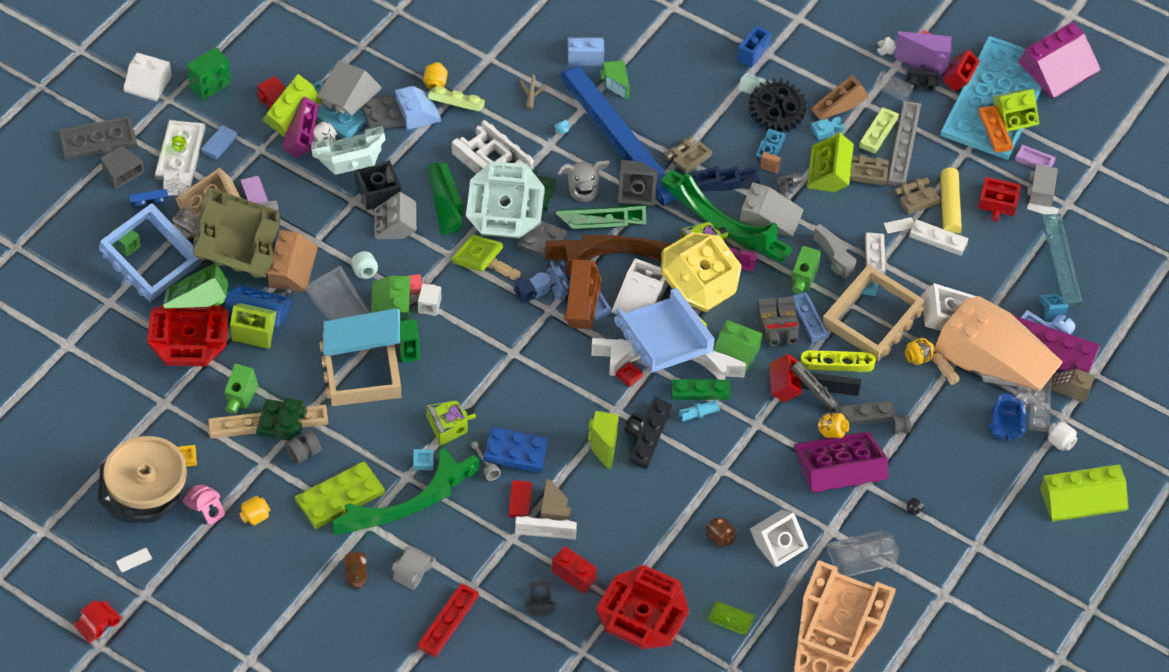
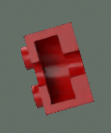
M105 599L103 602L95 600L82 609L81 613L83 615L79 622L75 620L74 628L90 643L104 634L103 629L107 626H116L123 618Z

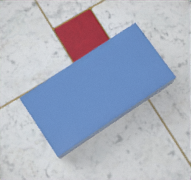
M222 125L201 148V152L217 160L238 137L237 132Z

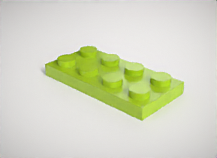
M363 461L296 495L295 501L314 529H317L347 513L344 508L346 504L351 503L362 506L385 494V489L366 462Z

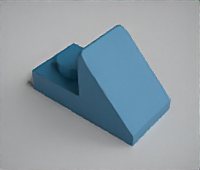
M1039 295V302L1044 307V321L1052 322L1057 315L1066 314L1068 303L1060 295Z

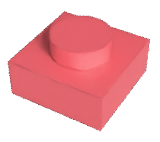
M410 275V295L420 294L422 288L421 275Z

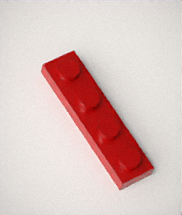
M461 583L418 643V649L436 658L478 599L479 592Z

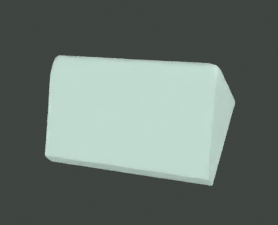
M746 73L741 77L738 89L751 94L755 87L759 88L760 82L765 85L766 79Z

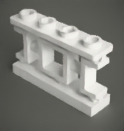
M485 120L481 122V127H476L477 136L468 142L464 137H461L460 140L457 138L452 141V154L476 174L491 161L486 155L493 150L502 156L495 162L509 163L513 159L516 161L515 164H527L531 170H534L532 157L525 154L518 145L513 144L504 134H501L492 124ZM487 138L491 141L488 144L483 143ZM478 147L479 150L476 151V153L472 151L473 149Z

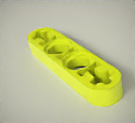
M808 350L802 353L800 362L807 370L869 372L874 369L876 358L868 352ZM830 358L833 360V363L827 364L823 359ZM850 359L853 363L845 364L842 360Z

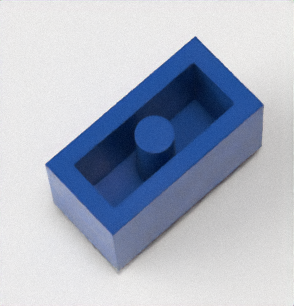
M756 25L739 45L737 62L753 68L770 47L771 32Z

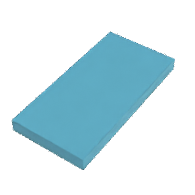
M319 80L313 84L318 94L324 85ZM320 104L317 110L316 120L320 123L324 121L328 124L330 122L337 135L342 139L351 137L367 124L361 109L357 110L353 115L347 113L342 115L335 111L334 108L328 109Z
M398 308L324 321L323 353L325 356L400 343V311Z

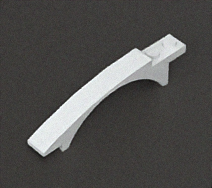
M592 338L591 356L610 357V376H615L616 372L629 361L632 362L641 358L638 353H635L629 340ZM713 351L691 359L707 368L716 379H725V376L745 377L746 363L722 353Z

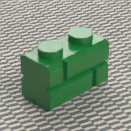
M415 319L400 321V343L398 347L401 362L420 360L417 320Z

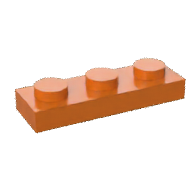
M997 106L979 108L978 114L994 153L1012 150L1013 144Z

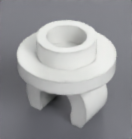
M886 37L885 40L878 42L880 48L877 50L880 55H884L887 52L889 55L894 53L895 42L890 37Z

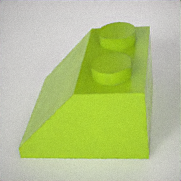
M595 411L594 418H590L588 441H591V450L606 468L611 469L617 441L619 414Z

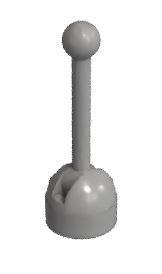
M472 442L471 448L476 450L483 461L484 455L479 449L478 442ZM483 461L485 464L483 472L488 481L497 479L501 474L498 466Z

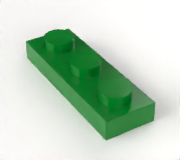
M729 379L671 380L672 400H730Z

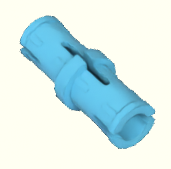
M717 400L703 404L696 403L692 407L680 409L679 417L682 422L697 417L700 419L704 415L719 412V404H716Z

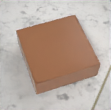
M763 152L760 168L778 173L781 157Z

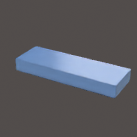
M807 292L793 295L797 318L811 344L829 339V333Z

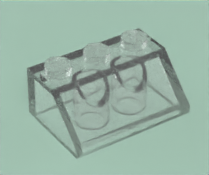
M883 529L826 543L825 545L834 566L838 567L837 573L847 577L895 565L899 555V549L892 534Z

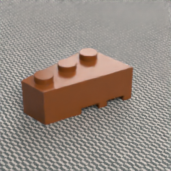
M575 259L572 261L568 306L565 310V320H567L570 328L592 329L602 282L595 261Z

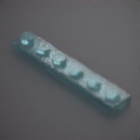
M1045 214L1042 216V223L1059 294L1068 303V307L1081 306L1083 301L1061 214Z

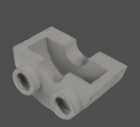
M407 545L402 558L396 560L392 566V571H394L393 580L414 591L421 582L424 573L430 570L436 560L425 552Z

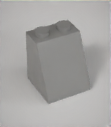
M338 60L317 97L322 101L321 104L328 109L334 108L335 111L342 115L344 113L353 115L377 94L382 87L365 70Z

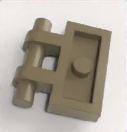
M690 136L680 141L678 146L669 149L664 157L667 161L673 158V164L686 174L711 157L712 151L700 141L693 144L695 139Z
M861 154L860 156L853 155L850 181L886 186L889 160H883L882 157L869 158Z
M927 177L923 179L918 178L912 183H903L899 187L894 188L895 195H903L900 197L899 202L908 215L940 204L941 198L932 186L925 188V185L929 184ZM917 189V192L911 193L910 190Z

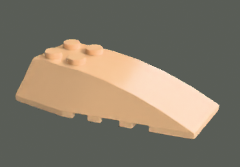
M980 296L965 299L942 327L934 353L941 352L945 359L964 370L971 372L974 370L980 372L981 375L995 376L1002 381H1013L1016 385L1037 391L1043 388L1062 364V361L1011 313Z
M818 560L803 598L794 672H849L881 629L896 589L876 582L874 587L837 573L838 567Z

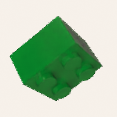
M216 47L187 64L190 89L202 101L231 84L229 59Z

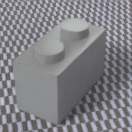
M1036 164L1035 171H1031L1029 182H1032V185H1029L1027 195L1030 196L1029 203L1051 207L1058 168Z

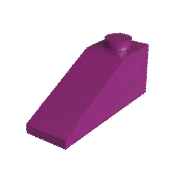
M307 97L301 99L286 131L282 150L295 157L311 151V142L319 104Z

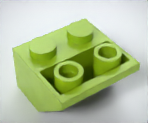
M1024 88L992 96L994 106H997L1007 132L1039 125L1034 89Z
M242 303L234 305L230 323L232 341L270 349L277 311Z

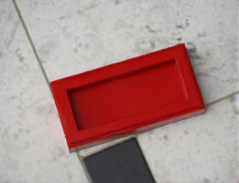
M512 480L509 518L529 517L532 482Z

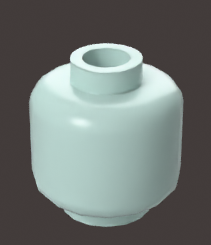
M362 251L353 256L351 266L357 277L369 279L376 274L378 264L370 252Z

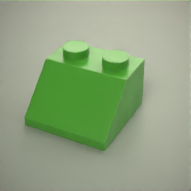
M388 276L373 281L371 313L398 308L400 320L409 319L410 276Z
M727 320L719 334L713 351L746 363V375L761 347L763 333Z

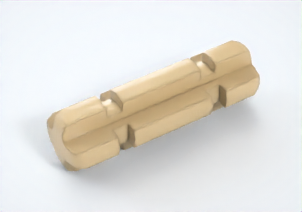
M496 258L487 266L491 269L495 268V271L506 277L510 276L512 280L520 278L521 272L519 270L512 269L511 266L500 260L497 262Z
M934 353L932 360L946 378L948 377V382L951 385L958 383L960 377L954 372L955 370L949 362L943 359L942 353Z

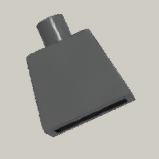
M108 146L102 150V169L115 189L144 173L143 160L124 146H120L115 150Z

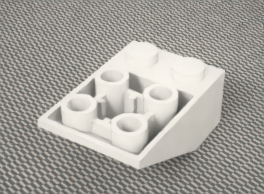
M635 258L626 274L612 313L616 314L618 307H620L623 313H627L660 302L669 285L661 274V267Z

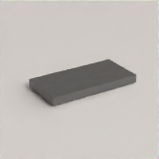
M131 116L58 130L65 161L101 154L102 150L108 146L112 150L120 146H124L126 149L138 147Z

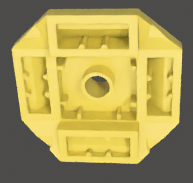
M692 232L662 251L661 274L672 289H679L691 307L707 312L736 293L742 265L719 235Z

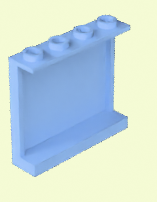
M678 288L671 290L669 299L627 313H623L620 307L616 310L614 318L616 326L621 328L624 337L630 341L635 353L639 354L644 366H647L651 373L713 352L714 337Z

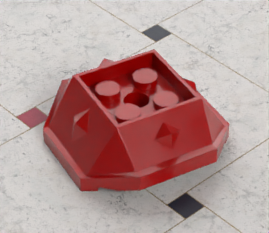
M163 304L160 307L157 306L151 309L148 346L166 366L206 367L226 347L229 311L220 305L215 306L214 304L209 307L165 308Z
M641 565L634 570L626 571L614 577L599 602L596 612L607 633L639 648L649 649L671 646L689 614V607L679 580L648 566Z

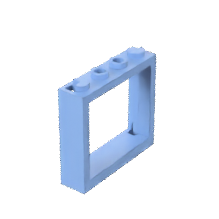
M152 203L102 239L99 245V251L103 254V258L108 259L112 263L113 268L125 276L127 283L133 285L139 295H143L149 302L190 273L202 261L193 255V245ZM146 219L187 259L186 262L153 287L112 246L113 243Z

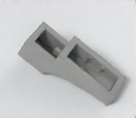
M821 224L817 225L814 229L813 240L829 256L833 272L844 279L855 271L856 259L846 252L847 244Z

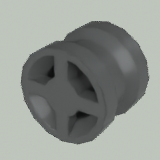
M903 414L900 417L896 415L891 416V429L894 435H898L900 432H911V422L908 414Z

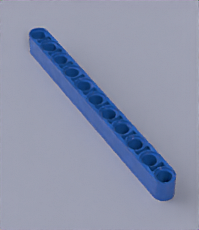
M576 65L562 71L561 79L565 86L624 160L640 161L658 171L656 200L662 206L677 200L678 198L660 183L661 179L666 175L664 170L581 67Z

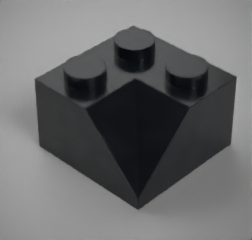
M390 160L355 170V184L366 210L376 208L401 192V185Z

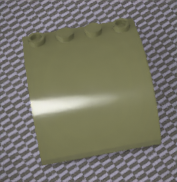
M208 187L196 225L193 255L201 260H212L219 266H230L237 272H249L251 276L256 278H266L273 260L272 244L280 226L279 210Z

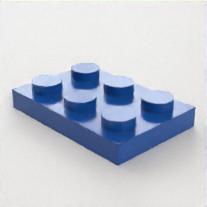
M167 189L129 195L130 204H134L135 207L146 206V202L153 201V204L164 203L165 199H168Z
M491 426L483 461L542 473L549 438Z

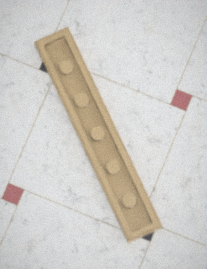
M326 405L307 407L306 417L301 420L302 428L328 425ZM261 413L208 419L210 439L255 434Z

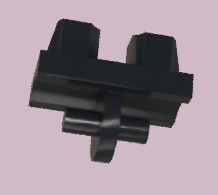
M921 64L920 69H907L905 84L908 85L909 90H917L919 86H925V90L934 92L935 87L938 85L939 71L925 70V64Z

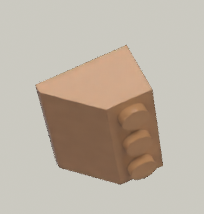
M280 230L273 252V260L268 271L269 288L283 290L290 288L292 291L306 293L318 246L299 232Z

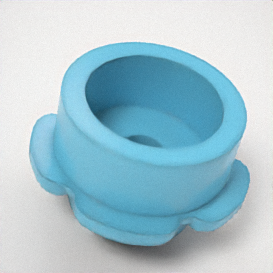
M567 119L560 121L554 125V132L563 134L569 131L568 127L571 124L568 123Z

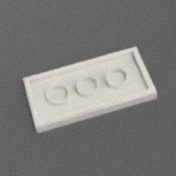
M169 120L155 172V180H164L165 172L192 173L193 179L205 132V124Z

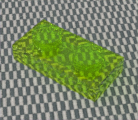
M716 601L709 616V621L747 636L755 615Z

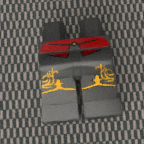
M794 296L777 297V302L775 298L758 299L757 315L764 341H768L770 347L778 346L780 340L786 339L787 344L796 345L799 322L795 310Z

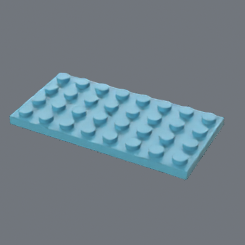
M991 36L988 37L978 57L980 63L969 83L963 87L940 136L1006 160L1009 159L1023 128L1008 131L1013 144L1012 150L994 153L978 110L982 107L994 106L993 95L1024 88L1034 89L1035 100L1037 101L1042 88L1018 62L1025 48Z

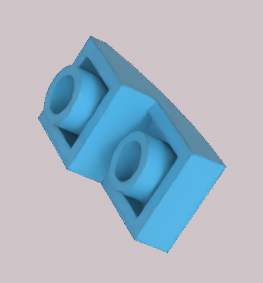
M768 129L756 157L761 158L763 152L777 156L786 134Z

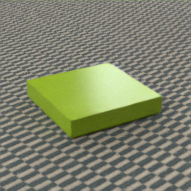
M472 234L451 260L454 264L483 272L502 250L503 245L501 242Z

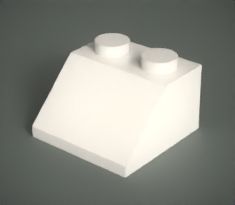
M136 53L128 68L124 92L157 101L172 77L170 62Z
M780 510L750 528L757 547L774 567H778L808 548L794 512Z

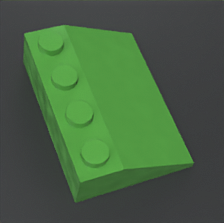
M213 263L168 287L163 305L165 308L209 307L213 304L218 306L227 297L228 280L220 266Z

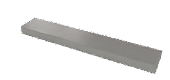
M903 102L887 185L899 187L900 184L906 183L921 108L920 103Z

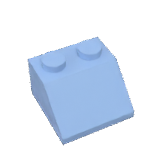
M567 37L568 66H603V37Z
M414 86L395 90V100L405 120L404 125L406 129L410 130L441 122L433 100L428 99L429 93Z

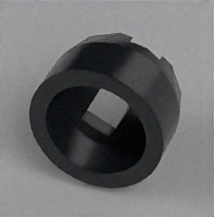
M914 497L907 503V511L912 515H917L924 509V505Z

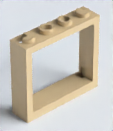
M868 264L823 316V323L828 330L859 350L873 354L879 362L883 356L889 354L894 343L897 344L901 340L903 332L905 330L908 331L912 327L914 319L921 316L922 311L925 309L923 308L924 299ZM871 281L911 305L879 345L838 320Z
M323 341L319 342L320 352H323ZM395 345L386 346L392 385L336 391L331 356H321L322 367L327 369L323 373L324 382L329 383V387H326L327 399H331V405L339 406L402 398Z

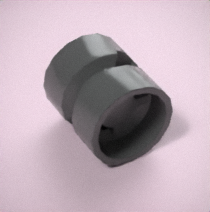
M310 429L299 434V438L294 437L284 443L288 456L296 465L307 460L308 456L313 457L322 451L318 438Z

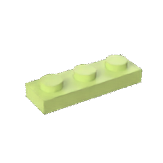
M439 86L434 87L428 94V99L475 111H480L484 107L485 102L479 96L463 95L460 91L451 92Z
M882 108L860 141L859 147L876 154L898 120L899 114Z

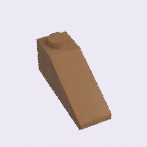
M851 75L810 109L820 120L857 107L869 96L862 85Z

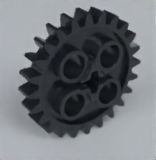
M773 78L772 83H770L767 79L765 85L760 82L759 88L755 87L751 93L748 103L750 104L749 111H752L751 117H756L755 123L761 122L760 127L766 125V131L773 128V130L779 129L783 133L785 128L790 132L791 127L795 129L797 124H801L802 119L805 117L807 107H805L807 101L803 100L805 95L800 94L801 89H794L796 84L790 86L789 80L783 83L782 78H780L779 82H776L775 78Z

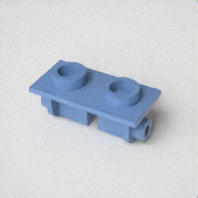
M551 261L552 267L547 269L546 274L550 276V285L553 286L552 291L555 298L562 301L567 294L569 295L570 282L566 277L565 268Z

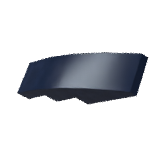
M716 166L688 173L692 176L701 192L751 187L753 182L761 184L757 166L739 170L738 166L719 170V167Z

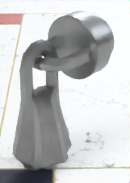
M794 171L791 172V175L779 177L777 179L778 193L790 200L794 193L788 184L798 186L801 183L800 173Z

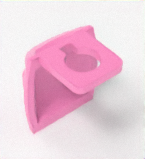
M197 485L184 495L182 502L190 509L201 510L208 524L211 525L225 516L224 509L218 499L221 496L216 490L206 485ZM211 504L218 508V513L214 517L209 516V505Z

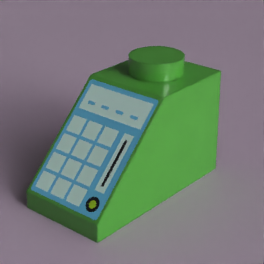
M624 60L603 62V70H600V79L604 80L605 88L624 99H629L630 86Z

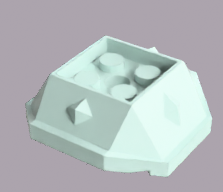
M383 126L366 129L365 134L330 142L329 138L311 142L313 157L319 159L335 175L374 166L381 151V145L385 141Z
M490 161L485 168L470 180L466 217L481 235L520 238L541 223L545 187L527 164ZM506 199L510 200V204L508 206L501 205L502 201Z

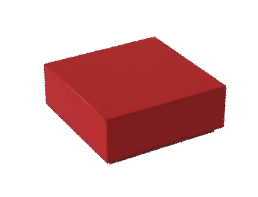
M629 361L616 372V377L628 387H631L643 377V372Z

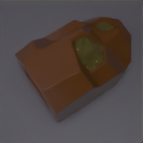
M350 552L345 555L346 582L351 588L360 589L364 586L367 579L366 555L362 552Z

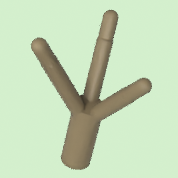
M532 74L530 92L521 79L519 80L528 96L527 110H533L535 96L547 87L544 84L534 92L535 74Z

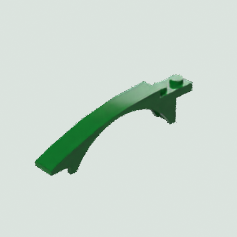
M671 169L661 179L660 183L697 216L706 222H710L715 229L725 227L728 232V238L750 251L754 248L780 264L792 252V247L777 239L778 224L772 222L765 226H751L730 218L718 210L702 194L692 176L688 173L682 176Z
M445 448L439 450L440 459L437 472L431 483L419 495L405 503L385 508H367L348 503L344 506L347 513L332 521L334 535L387 524L419 512L451 496V487L457 486L462 480L474 476L479 471V459L474 454L458 464Z

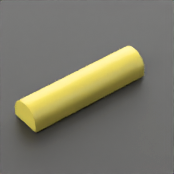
M945 168L940 173L942 229L961 234L959 172L955 168Z

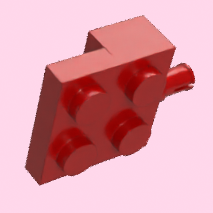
M985 177L978 209L991 211V220L994 221L996 216L995 222L999 220L1000 214L1014 216L1021 185Z

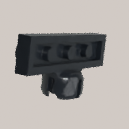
M655 396L646 416L637 412L631 414L626 422L627 426H625L624 431L633 436L636 442L628 461L647 469L672 404Z

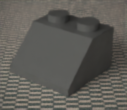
M621 160L618 203L655 206L658 171L640 161Z

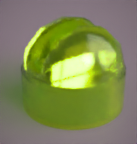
M174 136L171 141L172 149L179 152L183 151L186 146V139L182 136Z

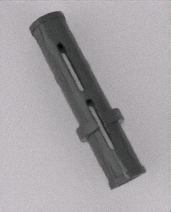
M800 360L790 367L813 392L814 397L819 399L829 411L838 405V401L830 395L827 387H823Z

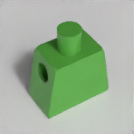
M806 246L802 247L792 273L791 285L793 286L792 291L794 293L802 294L803 290H810L819 270L821 251Z
M235 363L224 392L228 403L225 410L228 413L236 414L238 408L247 409L258 387L253 368Z

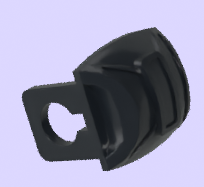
M531 582L530 603H526L525 607L531 612V615L536 617L552 615L558 603L551 602L550 583ZM539 586L546 589L543 601H538L534 594V590Z

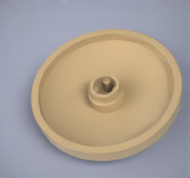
M154 436L136 437L125 441L111 452L104 466L105 485L111 496L119 503L137 509L154 508L169 502L181 491L187 476L185 458L179 448L166 439Z

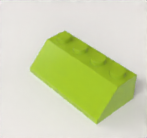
M1120 464L1045 475L1043 477L1040 491L1051 522L1128 510L1126 479Z

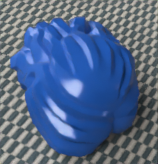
M1008 393L1000 394L992 406V419L988 428L993 431L994 437H1001L1003 440L1006 437L1009 441L1017 439V437L1020 438L1026 432L1024 421L1026 410L1024 403Z

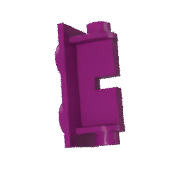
M729 248L742 265L741 269L754 272L758 259L757 255H754L753 252H737L736 249Z

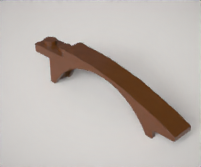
M582 235L581 240L545 241L544 257L545 260L564 259L566 275L571 274L573 259L589 260L608 253H633L661 263L662 251L672 244L651 239L617 235Z

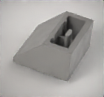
M397 193L374 209V238L404 239L416 231V201L403 193Z

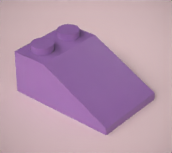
M898 31L894 52L895 59L916 69H920L921 64H925V70L939 71V75H945L951 54V36Z

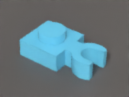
M836 117L831 122L828 119H823L811 123V130L817 140H822L835 135V132L844 131L845 125H838L841 122V118Z

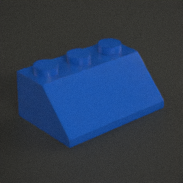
M238 285L227 292L225 309L229 311L230 318L232 317L233 306L239 303L277 311L274 328H277L284 323L293 298Z

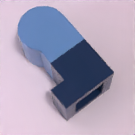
M543 272L537 273L533 278L522 281L521 278L514 280L513 291L522 304L536 299L550 290V276Z

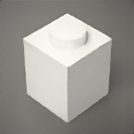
M422 284L418 299V313L437 316L441 302V287Z

